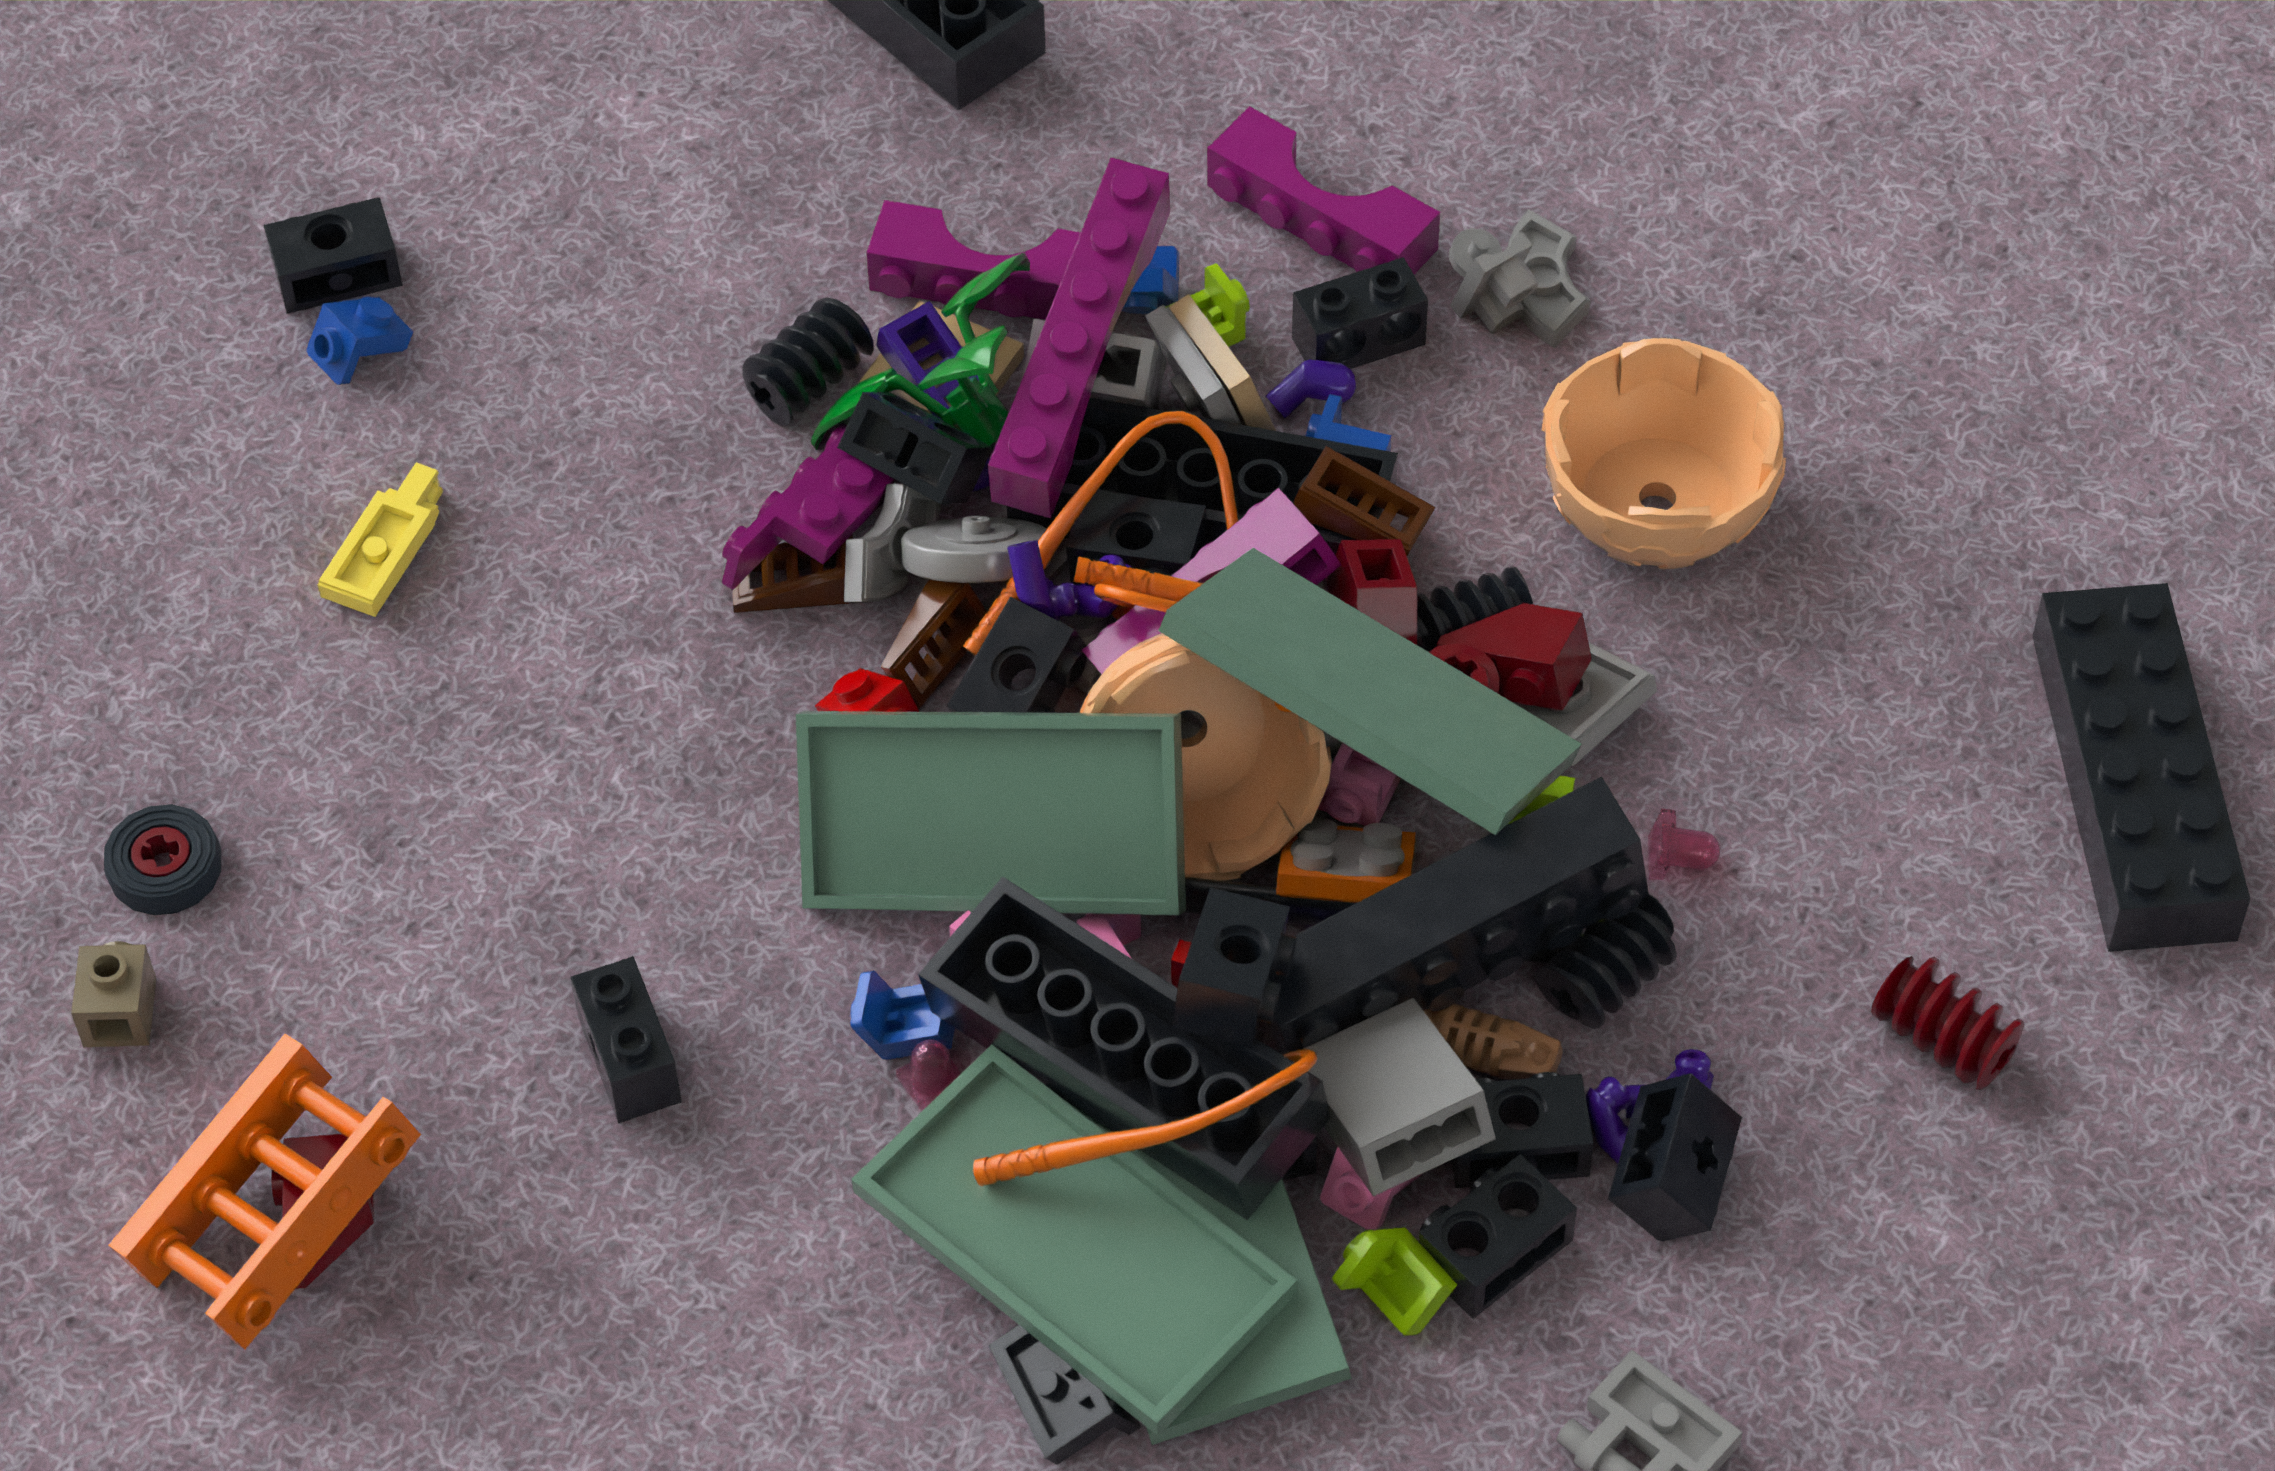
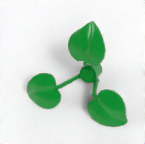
M1025 253L1013 256L973 278L942 309L941 313L945 318L955 313L966 343L957 352L955 358L947 359L939 364L917 386L897 374L894 367L871 376L853 386L837 399L820 421L811 439V444L814 448L818 449L824 434L829 428L852 416L862 392H891L894 390L904 391L939 416L943 421L952 426L957 424L963 432L985 444L991 445L996 442L1009 412L997 397L996 393L999 390L989 374L994 372L995 355L1008 330L1002 325L975 337L969 316L978 300L990 294L1012 272L1030 271V260ZM952 380H957L960 384L946 397L952 406L949 409L923 391Z

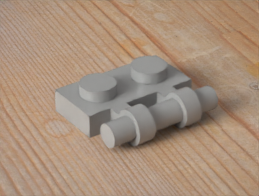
M1631 1350L1588 1396L1587 1410L1600 1419L1602 1423L1593 1432H1590L1575 1419H1570L1560 1430L1556 1441L1576 1455L1574 1464L1584 1471H1717L1740 1446L1743 1432ZM1624 1439L1652 1458L1643 1470L1615 1450Z

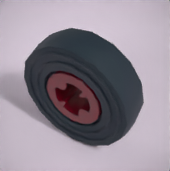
M173 804L149 806L128 815L112 830L104 847V872L115 896L132 910L150 915L174 914L198 904L213 890L221 873V847L210 823L194 810ZM168 852L171 863L157 867L154 856Z

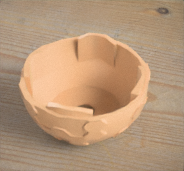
M1651 338L1623 343L1622 346L1587 361L1561 383H1557L1542 411L1544 416L1541 431L1545 432L1546 469L1553 489V500L1560 513L1569 525L1573 524L1594 545L1608 552L1609 557L1632 566H1641V564L1658 566L1659 569L1692 566L1696 561L1712 556L1734 542L1738 544L1755 528L1771 507L1785 475L1786 458H1783L1782 405L1774 392H1770L1744 366L1727 357L1725 353L1688 341L1670 338ZM1649 496H1661L1668 499L1673 506L1663 510L1645 507L1641 501Z
M1161 633L1138 643L1108 666L1089 691L1079 713L1178 714L1182 711L1192 710L1203 716L1204 722L1201 730L1191 738L1181 739L1185 877L1221 881L1241 878V874L1278 853L1308 823H1312L1329 784L1332 765L1330 747L1326 745L1323 730L1293 712L1280 711L1272 699Z

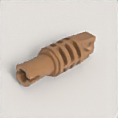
M1453 1004L1440 1011L1424 1010L1425 1014L1466 1068L1478 1073H1486L1492 1077L1508 1080L1527 1079L1543 1072H1557L1563 1049L1561 1042L1515 1020L1503 1019L1497 1015L1482 1013L1480 1010L1473 1008H1464L1459 1004Z

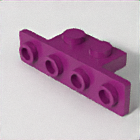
M841 423L833 431L824 451L816 459L809 456L801 463L792 478L791 484L783 493L774 491L768 496L759 510L757 519L748 528L741 525L734 530L722 552V557L727 560L722 579L723 585L734 590L782 540L824 564L884 502L886 485L893 484L895 479L837 448L847 424Z

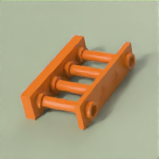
M287 1034L281 1037L108 1245L138 1275L156 1288L174 1270L216 1299L205 1314L244 1350H246L259 1332L270 1324L281 1305L389 1173L404 1160L408 1150L421 1136L420 1132L402 1112L385 1097H382L370 1113L365 1116L323 1089L332 1076L303 1044ZM305 1110L348 1137L347 1141L323 1170L280 1142L282 1137ZM261 1163L305 1191L279 1223L235 1195ZM217 1216L260 1245L235 1277H232L191 1248Z

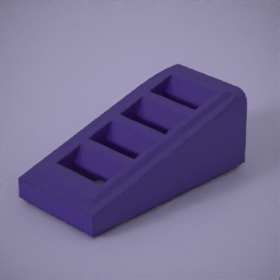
M930 301L880 328L876 347L892 368L894 367L897 374L903 376L915 386L939 364L947 359L955 358L957 352L962 348ZM922 338L928 341V345L913 353L907 348ZM936 354L942 357V361L926 370H923L919 365ZM952 380L937 388L932 386L923 391L949 409L951 407L948 406L943 398L947 397L960 384L957 380ZM930 411V413H931L932 415H934V416H936L937 418L941 419L939 416H937V415L934 414L932 411Z

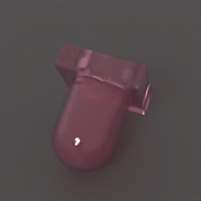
M1662 808L1648 835L1649 879L1664 880L1670 866L1697 870L1712 867L1720 856V845L1717 839L1705 831L1676 827V810Z
M932 1039L918 1043L911 1053V1062L896 1070V1077L921 1112L961 1074L951 1060L947 1047L943 1043Z

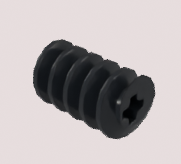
M825 297L818 299L810 311L801 313L793 325L784 327L776 339L767 341L759 353L750 355L742 365V374L746 388L755 404L771 421L780 426H788L793 419L791 409L797 412L807 410L810 405L808 395L814 398H821L825 395L827 391L825 381L831 384H838L844 376L842 367L847 370L856 369L861 362L859 352L871 356L874 351V340L861 316L848 305L833 298Z
M1510 566L1502 571L1500 579L1494 573L1482 574L1478 579L1477 586L1471 580L1464 579L1458 581L1454 587V592L1445 586L1436 587L1431 592L1430 600L1424 594L1417 593V646L1429 652L1437 647V642L1444 634L1520 604H1533L1523 575L1517 567Z
M1649 894L1642 898L1640 904L1627 915L1617 919H1608L1606 917L1588 926L1584 934H1581L1574 942L1567 945L1566 950L1555 953L1548 965L1537 969L1534 976L1537 985L1547 1001L1557 1010L1572 1019L1578 1020L1589 1028H1600L1605 1021L1604 1011L1609 1013L1618 1012L1623 1005L1622 995L1627 997L1636 996L1641 989L1640 979L1646 982L1654 980L1659 973L1658 964L1666 966L1671 965L1675 961L1677 952L1671 940L1674 933L1673 922L1662 904Z

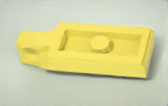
M416 462L398 491L389 488L385 493L381 491L376 492L318 580V588L322 598L376 617L435 526V521L440 512L436 503L443 492L442 487L439 485L438 470Z

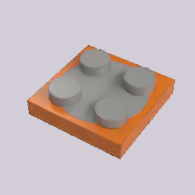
M1314 817L1312 823H1308L1282 847L1277 873L1276 894L1281 897L1358 903L1412 875L1416 832H1404L1399 827L1388 823H1372L1364 828L1337 826L1332 820Z

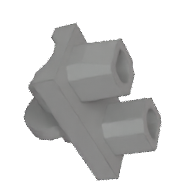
M1470 228L1461 231L1454 238L1449 249V261L1453 269L1460 276L1464 277L1450 306L1460 318L1475 311L1491 334L1521 317L1525 308L1520 302L1527 299L1539 284L1524 263L1533 245L1523 231L1514 235L1509 246L1502 251L1498 240L1491 233L1483 229Z

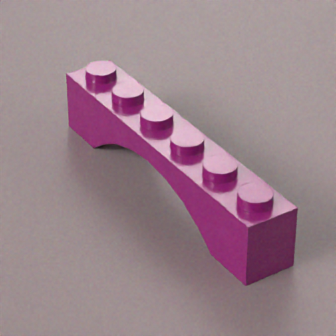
M1110 157L988 463L992 502L1047 518L1052 517L1072 465L1087 404L1109 339L1132 288L1152 261L1170 215L1169 173Z

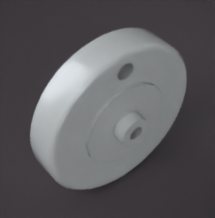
M968 516L925 523L913 527L902 536V565L915 576L936 581L984 583L1010 580L1013 574L1007 546L1039 540L1046 531V528L1026 520L986 516ZM1052 558L1050 559L1049 563L1045 568H1047L1051 564Z

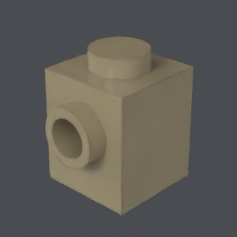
M113 941L101 946H79L71 1014L83 1047L147 1046L150 1044L157 978L145 944L132 945L126 942Z

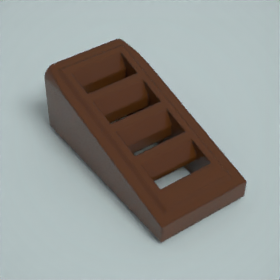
M1327 446L1303 482L1293 502L1310 523L1356 540L1401 539L1406 556L1410 553L1436 508ZM1325 488L1335 491L1336 494L1334 495L1333 493L1327 491ZM1348 497L1360 500L1358 506L1356 507L1347 502ZM1372 505L1384 509L1379 519L1368 514ZM1396 514L1408 517L1401 531L1390 526Z
M846 541L824 564L788 542L778 544L751 571L762 572L763 586L750 589L749 573L732 590L734 613L851 604L852 602H844ZM824 566H836V568L824 571ZM799 568H811V574L799 577ZM774 570H786L787 580L775 583Z
M929 579L881 664V668L888 677L904 681L918 710L968 651L963 645L969 637L971 638L972 632L977 629L976 627L979 626V622L987 613V610L969 583ZM937 631V635L934 639L932 635ZM922 647L927 651L924 659L919 654ZM909 663L916 670L913 680L905 671V667Z

